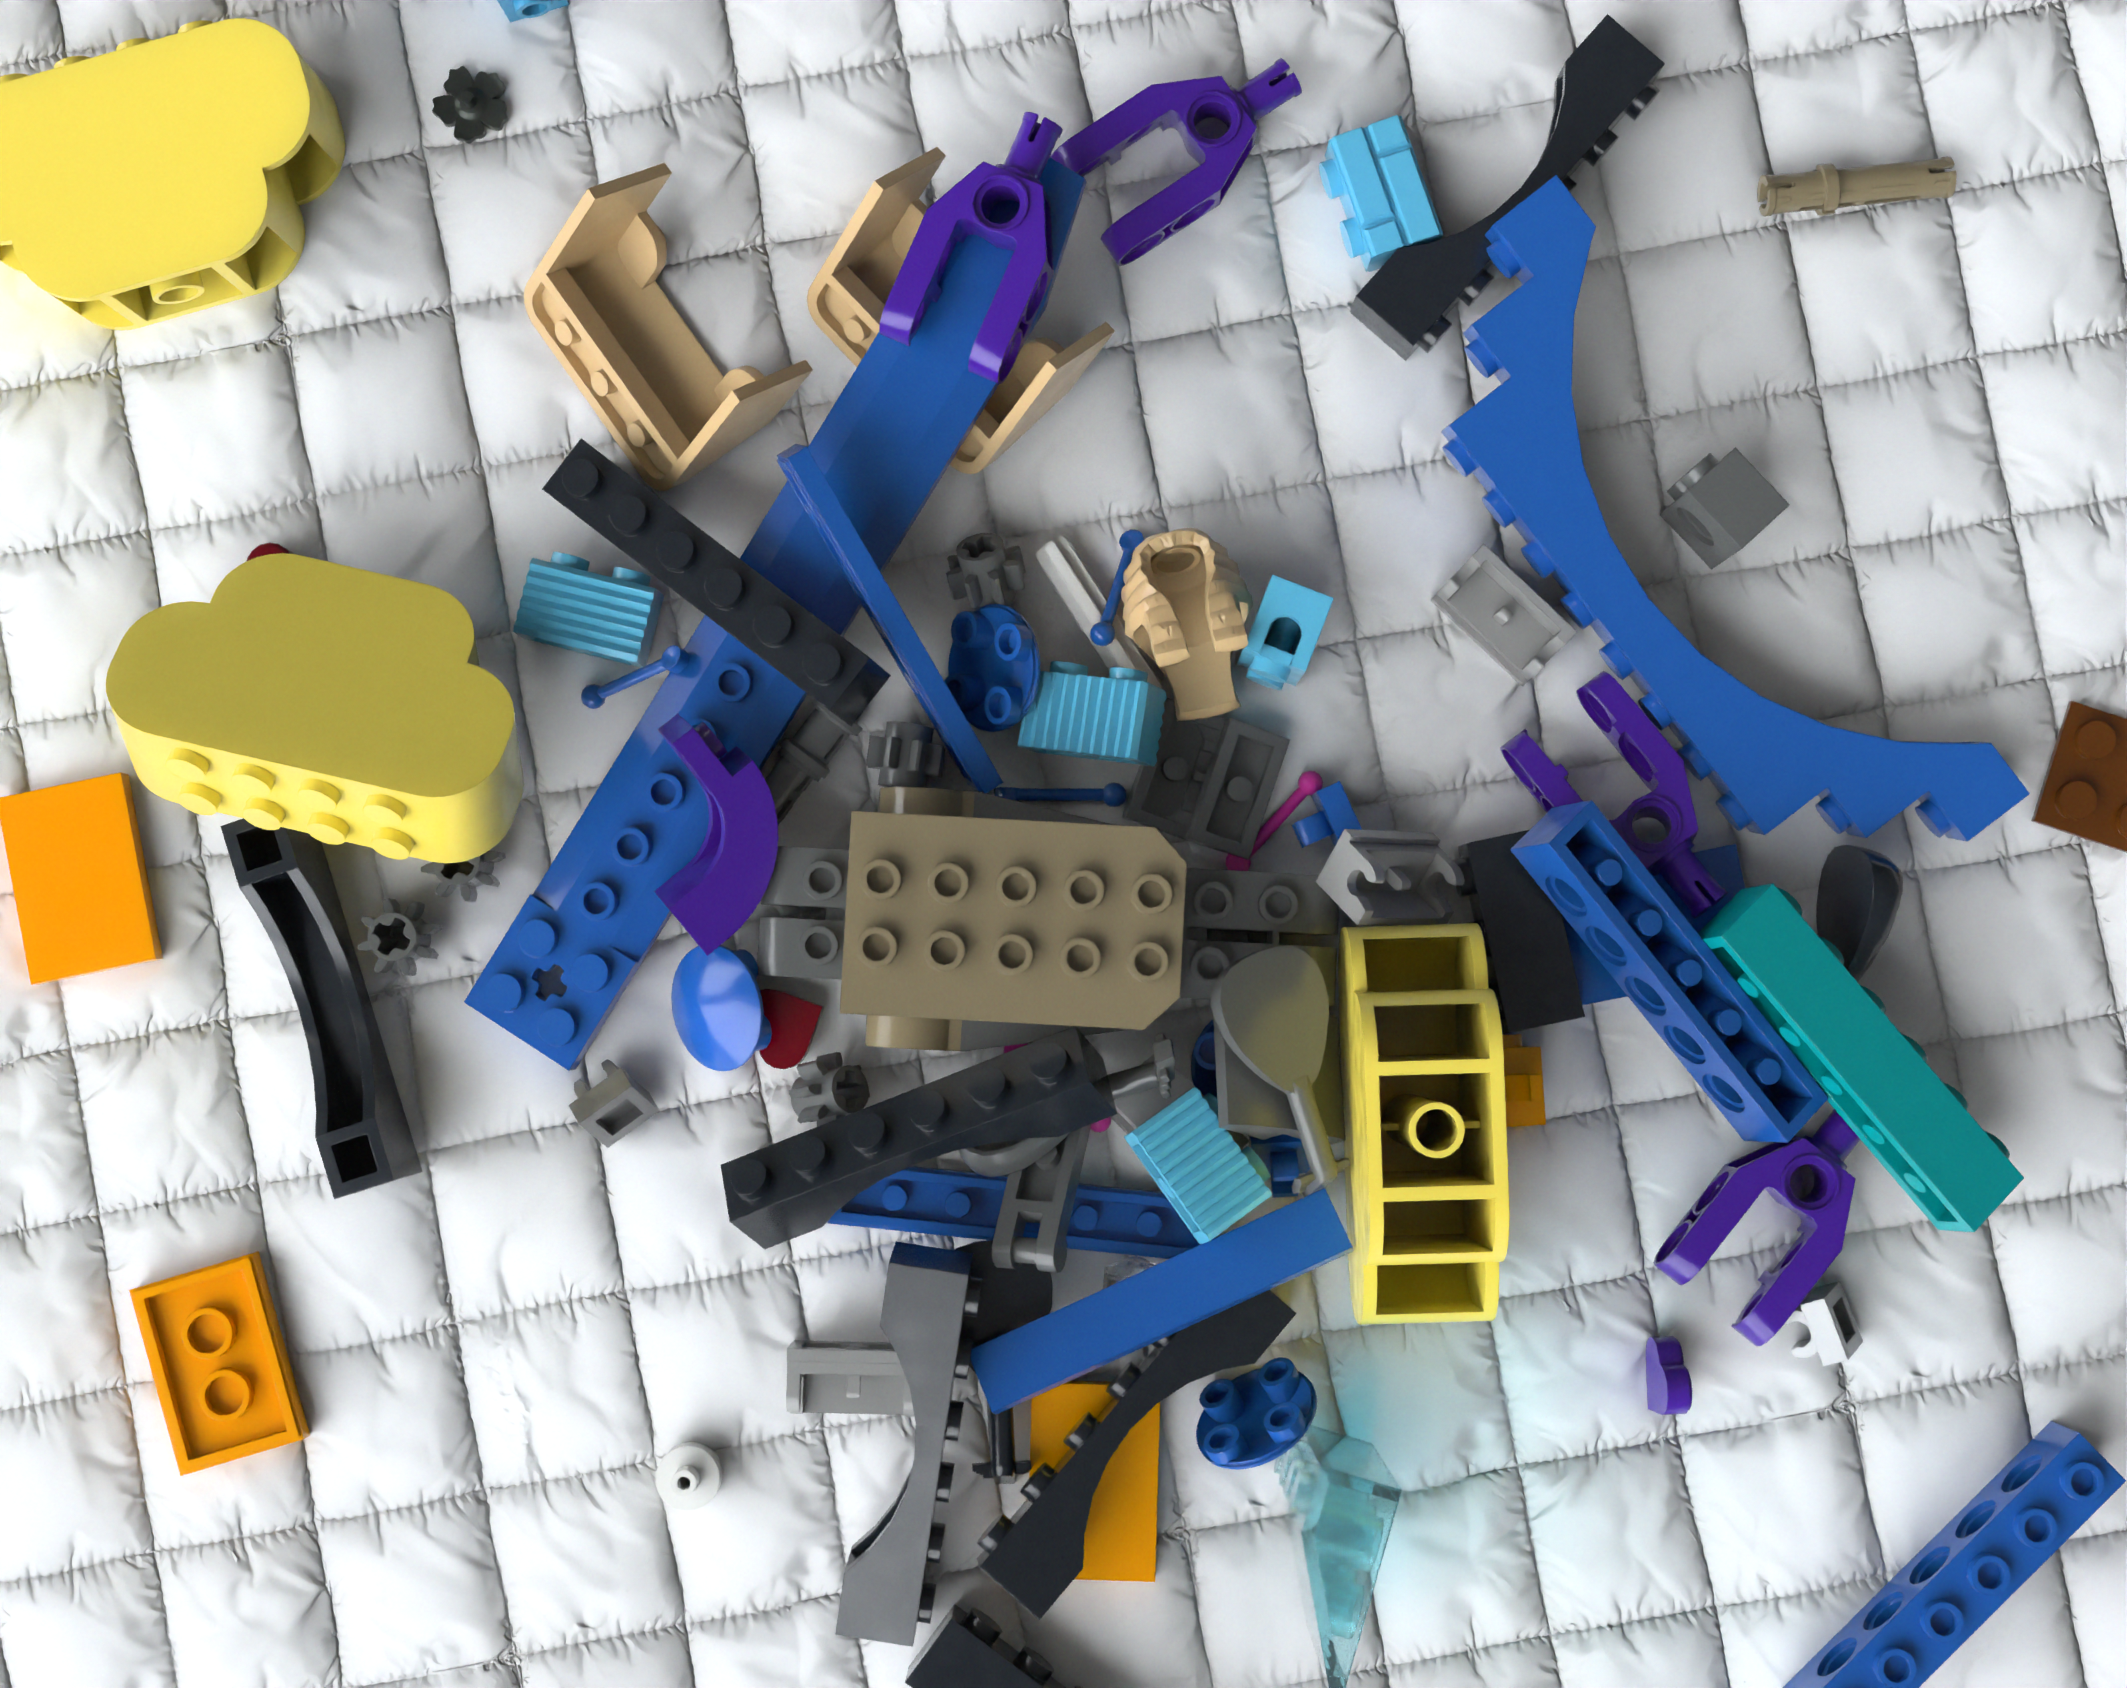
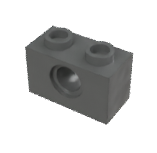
M1735 447L1720 461L1709 453L1667 491L1675 501L1660 516L1712 570L1743 549L1790 504Z

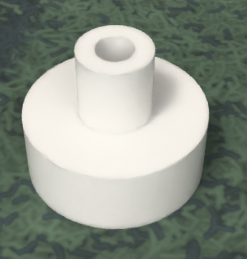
M698 1442L681 1443L673 1447L660 1461L655 1476L656 1488L663 1501L672 1508L681 1511H694L707 1505L719 1491L723 1480V1468L717 1454L708 1446ZM683 1477H687L690 1483L685 1482Z

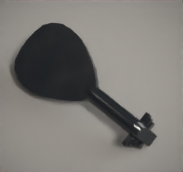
M1841 845L1834 847L1828 854L1821 871L1816 903L1817 935L1830 941L1841 952L1844 958L1843 966L1858 982L1872 965L1889 936L1903 892V875L1901 870L1887 856L1864 847Z
M993 1240L973 1242L955 1249V1251L974 1253L970 1276L983 1278L977 1317L964 1316L961 1338L973 1340L972 1349L1050 1314L1052 1308L1053 1283L1051 1272H1041L1037 1269L1036 1264L1021 1263L1017 1269L995 1267L992 1260ZM970 1360V1368L975 1372ZM987 1402L990 1462L972 1463V1471L983 1475V1478H993L995 1485L1015 1484L1016 1474L1028 1473L1032 1467L1031 1460L1016 1461L1013 1407L995 1415L991 1412Z

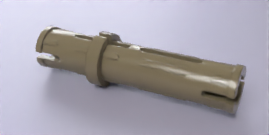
M1948 156L1941 157L1940 159L1836 169L1834 164L1831 163L1818 164L1816 170L1810 172L1762 175L1758 181L1757 201H1767V204H1761L1759 207L1760 213L1764 217L1771 216L1772 214L1815 210L1817 215L1820 216L1833 215L1835 210L1841 207L1931 198H1951L1955 192L1957 174L1956 170L1945 172V169H1952L1955 165L1953 159Z

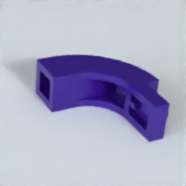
M677 713L657 730L700 783L708 802L709 824L705 839L693 859L654 892L708 956L741 928L761 901L775 866L778 849V820L770 789L754 761L737 746L728 752L703 721L693 728Z

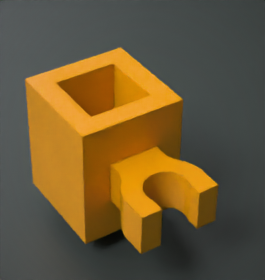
M1503 1034L1506 1127L1546 1125L1541 1047L1523 1046L1522 1034Z

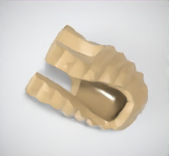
M1181 528L1147 537L1133 551L1131 563L1125 569L1123 575L1125 586L1121 590V600L1125 605L1122 617L1125 621V635L1130 637L1158 665L1171 683L1177 721L1201 720L1223 715L1241 707L1231 677V657L1234 650L1244 649L1248 645L1244 623L1253 607L1252 595L1248 592L1245 581L1240 577L1238 564L1229 558L1225 547L1213 541L1206 533L1197 528Z

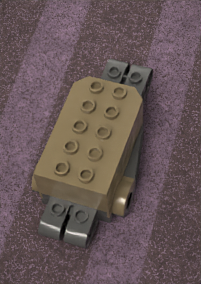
M918 787L880 788L878 812L851 811L849 850L778 846L774 870L760 904L826 909L825 920L760 917L757 966L758 975L842 980L840 1014L867 1015L865 1046L964 1052L1032 1043L1073 1026H1076L1084 1036L1133 1029L1145 1030L1179 998L1210 999L1212 984L1218 975L1234 961L1260 950L1291 946L1279 944V933L1338 935L1339 906L1316 883L1319 875L1186 868L1187 862L1155 827L1114 825L981 792ZM1207 929L1267 932L1266 944L1207 941ZM1292 945L1306 951L1318 964L1328 993L1329 1006H1335L1337 948Z

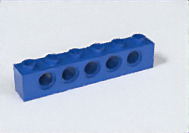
M1592 800L1551 808L1510 849L1744 1141L1788 1143L1829 1099Z
M2051 1420L1783 1688H1919L2126 1480L2079 1432Z

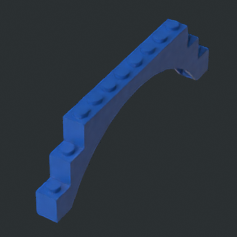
M1555 175L1494 223L1485 234L1491 243L1486 250L1494 265L1508 279L1516 275L1523 285L1463 332V335L1470 342L1464 348L1470 361L1484 377L1489 378L1494 374L1501 385L1441 431L1449 441L1442 447L1444 453L1464 477L1473 473L1488 493L1482 497V501L1490 514L1504 528L1511 523L1527 543L1521 548L1525 559L1543 579L1551 574L1566 593L1560 599L1565 611L1581 629H1585L1589 625L1594 629L1605 644V646L1599 649V653L1605 663L1621 680L1628 676L1631 677L1644 694L1638 700V704L1645 715L1659 730L1662 731L1667 726L1671 729L1683 745L1677 750V753L1683 759L1684 765L1699 781L1708 777L1722 795V797L1715 801L1718 809L1736 830L1741 831L1746 827L1749 832L1766 835L1818 795L1821 801L1815 804V807L1832 830L1837 834L1846 831L1851 836L1868 838L1918 799L1921 804L1915 807V811L1924 825L1934 835L1940 838L1945 834L1947 838L1968 842L2030 794L1992 743L1972 741H1894L1825 725L1760 696L1702 655L1648 598L1613 542L1583 465L1572 397L1574 314L1596 226L1558 176Z

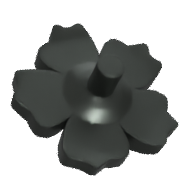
M464 66L456 70L450 69L449 79L443 85L449 95L438 96L432 100L434 104L432 113L441 119L446 127H454V137L456 140L465 141L468 144L486 136L484 125L491 130L501 131L504 124L509 120L506 114L507 105L505 101L499 99L505 92L506 86L496 72L487 74L481 71L473 80L471 74Z

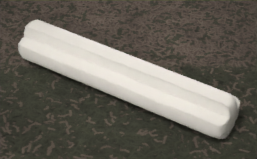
M1060 536L1044 544L1036 552V560L1107 670L1110 672L1111 667H1121L1147 672V682L1162 689V683L1136 643L1125 635V626L1117 614L1112 624L1115 630V638L1112 643L1107 646H1098L1091 640L1090 630L1094 624L1100 622L1107 598L1068 538Z

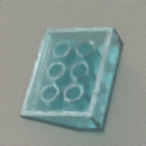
M1310 1425L1304 1436L1291 1449L1276 1458L1274 1473L1280 1474L1279 1485L1282 1488L1304 1616L1310 1638L1328 1688H1346L1402 1489L1372 1443Z

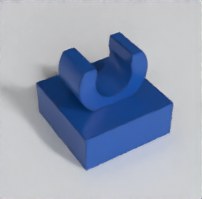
M1340 781L1316 791L1311 797L1318 812L1291 825L1301 848L1330 836L1335 847L1344 829L1362 830Z
M1285 1134L1265 1140L1249 1136L1248 1147L1260 1157L1269 1171L1272 1198L1298 1196V1193H1293L1291 1187L1292 1183H1294V1178L1310 1170L1301 1139Z

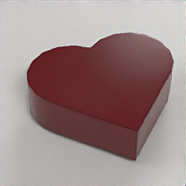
M760 990L764 1015L769 1020L772 1029L771 1041L767 1048L759 1051L760 1056L773 1068L787 1069L795 1067L804 1060L809 1051L824 1006L780 990Z

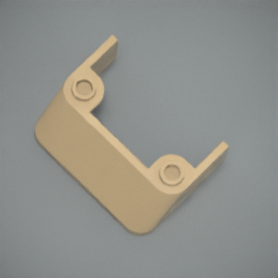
M938 147L873 182L809 287L807 304L812 319L856 367H858L879 332L884 306L928 209L919 198L946 157ZM1105 322L1066 349L1048 338H1036L1025 344L1021 348L1009 375L1002 384L998 385L950 465L962 473L975 474L996 461L1071 390L1115 330Z
M665 163L588 188L524 289L526 312L538 333L642 479L650 487L659 491L669 490L688 481L769 424L813 371L809 363L803 360L768 376H764L754 367L747 365L735 368L723 376L655 280L666 263L667 243L663 232L647 213V209L672 174Z

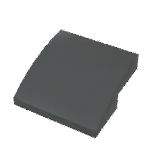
M1166 698L1164 702L1165 711L1162 715L1163 724L1160 728L1161 737L1158 740L1159 750L1156 753L1157 762L1155 766H1139L1122 818L1146 827H1155L1158 831L1249 860L1290 739L1233 718L1224 719L1214 716L1201 720L1177 721L1175 701Z
M1329 1015L1327 1040L1319 1075L1312 1084L1330 1145L1346 1140L1337 1017ZM1213 1017L1219 1128L1262 1140L1281 1134L1301 1139L1286 1093L1262 1080L1240 1060L1221 1036Z

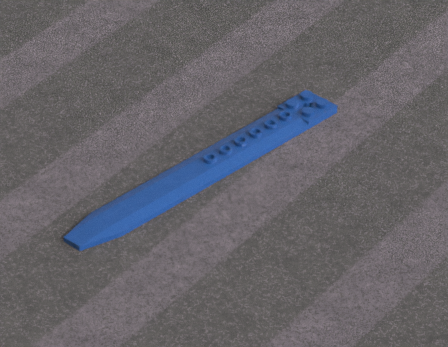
M1050 157L1039 181L1043 184L1051 202L1054 275L1024 343L1047 307L1087 183L1084 177ZM1010 200L1001 201L990 211L988 220L996 224L1008 223L1018 213L1020 204ZM968 235L964 243L957 241L938 284L942 290L937 303L930 302L922 323L911 340L910 347L881 335L879 331L808 446L810 453L881 574L999 385L969 372L968 363L977 334L1014 251L996 248L987 240L977 235ZM787 480L739 559L843 637L862 605ZM704 615L683 649L689 655V662L686 668L677 674L669 672L535 892L527 898L464 1003L568 1071L577 1069L672 915L671 911L654 891L693 859L707 833L709 807L705 793L698 780L657 729L677 713L693 728L703 721L728 752L737 746L754 761L761 771L808 695L706 615ZM558 965L564 970L560 980L567 986V989L563 996L558 993H552L547 998L541 992L542 983L538 980L542 970L551 971Z

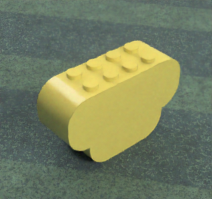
M246 18L227 19L215 23L208 20L193 21L181 26L177 34L155 40L148 38L130 39L120 43L116 47V51L92 58L87 56L67 57L56 62L54 69L33 75L15 73L1 76L0 261L12 269L26 274L38 287L90 322L112 330L137 329L268 291L289 276L301 257L305 242V225L300 206L322 195L333 184L341 170L345 156V136L335 100L327 86L284 35L270 25Z
M278 553L256 557L228 573L216 588L210 603L195 601L177 602L159 607L142 616L123 636L107 671L106 694L138 777L156 795L166 800L180 803L186 809L197 814L213 815L219 812L244 818L252 825L266 830H277L280 827L309 833L313 838L327 844L340 845L344 842L370 847L385 857L397 860L413 857L437 863H457L481 856L495 847L509 831L522 798L524 777L511 696L497 677L479 666L473 623L465 607L450 593L435 586L296 554Z
M1478 923L1343 927L1339 938L1338 992L1341 1078L1346 1135L1344 1158H1349L1351 1166L1345 1168L1347 1236L1354 1250L1348 1254V1269L1355 1320L1359 1325L1493 1321L1497 1314L1499 1299V1262L1505 1260L1508 1249L1510 1212L1502 1027L1497 999L1494 991L1489 989L1487 959L1481 928Z

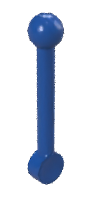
M1138 530L1126 531L1120 537L1119 544L1123 554L1101 620L1094 624L1090 630L1091 640L1098 646H1107L1115 638V630L1112 624L1121 600V590L1125 586L1123 581L1124 571L1131 563L1135 548L1145 540L1143 534Z
M672 645L663 652L661 659L602 686L596 684L587 685L581 693L582 703L591 709L600 708L605 703L607 697L666 670L675 674L680 673L686 668L689 662V655L682 648Z
M1115 782L1107 784L1103 789L994 788V796L1014 801H1104L1109 807H1119L1125 802L1127 796L1125 788Z

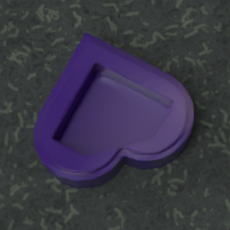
M1674 1336L1649 1337L1646 1344L1645 1357L1648 1409L1660 1415L1686 1414L1692 1405V1382L1688 1369L1684 1366L1680 1342Z

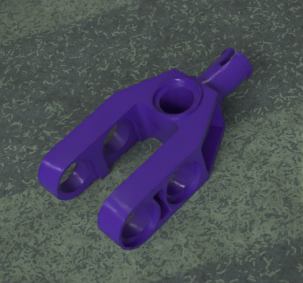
M1278 59L1274 62V65L1237 89L1232 85L1228 86L1222 76L1150 85L1072 136L1053 152L1050 158L1083 177L1106 161L1113 165L1121 159V151L1160 126L1162 131L1170 127L1176 129L1184 142L1188 154L1200 164V166L1122 216L1106 229L1100 239L1118 266H1124L1135 261L1220 205L1255 145L1256 121L1302 93L1300 83L1294 72L1287 76L1286 72L1290 70V66L1284 59ZM1215 117L1222 120L1229 130L1222 137L1208 139L1201 136L1196 131L1195 126L1205 118Z
M1032 112L1024 113L1022 117L1023 122L1004 164H996L994 166L983 161L926 210L888 296L879 326L881 335L910 347L911 340L916 335L930 302L937 303L942 290L938 284L957 241L964 243L968 235H977L987 240L996 248L1012 250L1014 253L977 334L968 363L969 372L998 384H1002L1009 375L1054 275L1051 202L1043 184L1039 180L1063 129L1046 117L1043 118L1041 124L1038 123L1039 115ZM1010 200L1020 204L1018 213L1008 223L996 224L988 220L990 211L999 202Z
M1602 671L1576 691L1577 697L1589 717L1651 791L1649 794L1634 800L1617 818L1608 821L1649 873H1652L1653 876L1661 874L1696 919L1707 912V907H1713L1721 901L1728 892L1718 884L1691 851L1695 845L1693 841L1699 828L1683 759L1616 679L1609 673ZM1526 729L1500 747L1501 753L1509 767L1546 813L1553 807L1584 802L1567 782L1568 771L1561 763L1555 767L1541 748L1528 736ZM1650 817L1657 819L1663 824L1667 837L1658 843L1649 844L1643 842L1635 835L1632 824L1640 818Z
M1834 1109L1812 1138L1806 1135L1804 1137L1794 1136L1788 1143L1773 1142L1725 1164L1660 1247L1655 1256L1654 1265L1679 1285L1689 1282L1703 1268L1765 1189L1777 1203L1792 1210L1800 1217L1801 1224L1797 1231L1801 1235L1772 1272L1765 1270L1758 1278L1762 1285L1741 1311L1736 1323L1732 1324L1731 1327L1756 1347L1767 1343L1781 1329L1842 1251L1856 1180L1846 1171L1847 1165L1843 1161L1861 1139ZM1806 1164L1813 1172L1814 1186L1807 1196L1797 1199L1791 1191L1790 1178L1799 1166Z

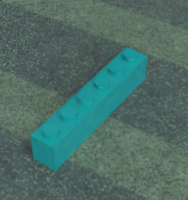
M1774 883L1741 889L1698 932L1700 937L1829 1098L1827 1101L1933 1225L1938 1230L1975 1232L2024 1179L2008 1159L2010 1153L2007 1147L1996 1136L1984 1131L1967 1111L1969 1105L1963 1095L1954 1087L1942 1082L1926 1063L1927 1055L1923 1048L1912 1038L1901 1034L1884 1014L1886 1007L1882 1000L1873 991L1860 985L1843 966L1844 958L1841 952L1830 941L1819 937L1803 919L1802 908L1791 894L1776 887Z

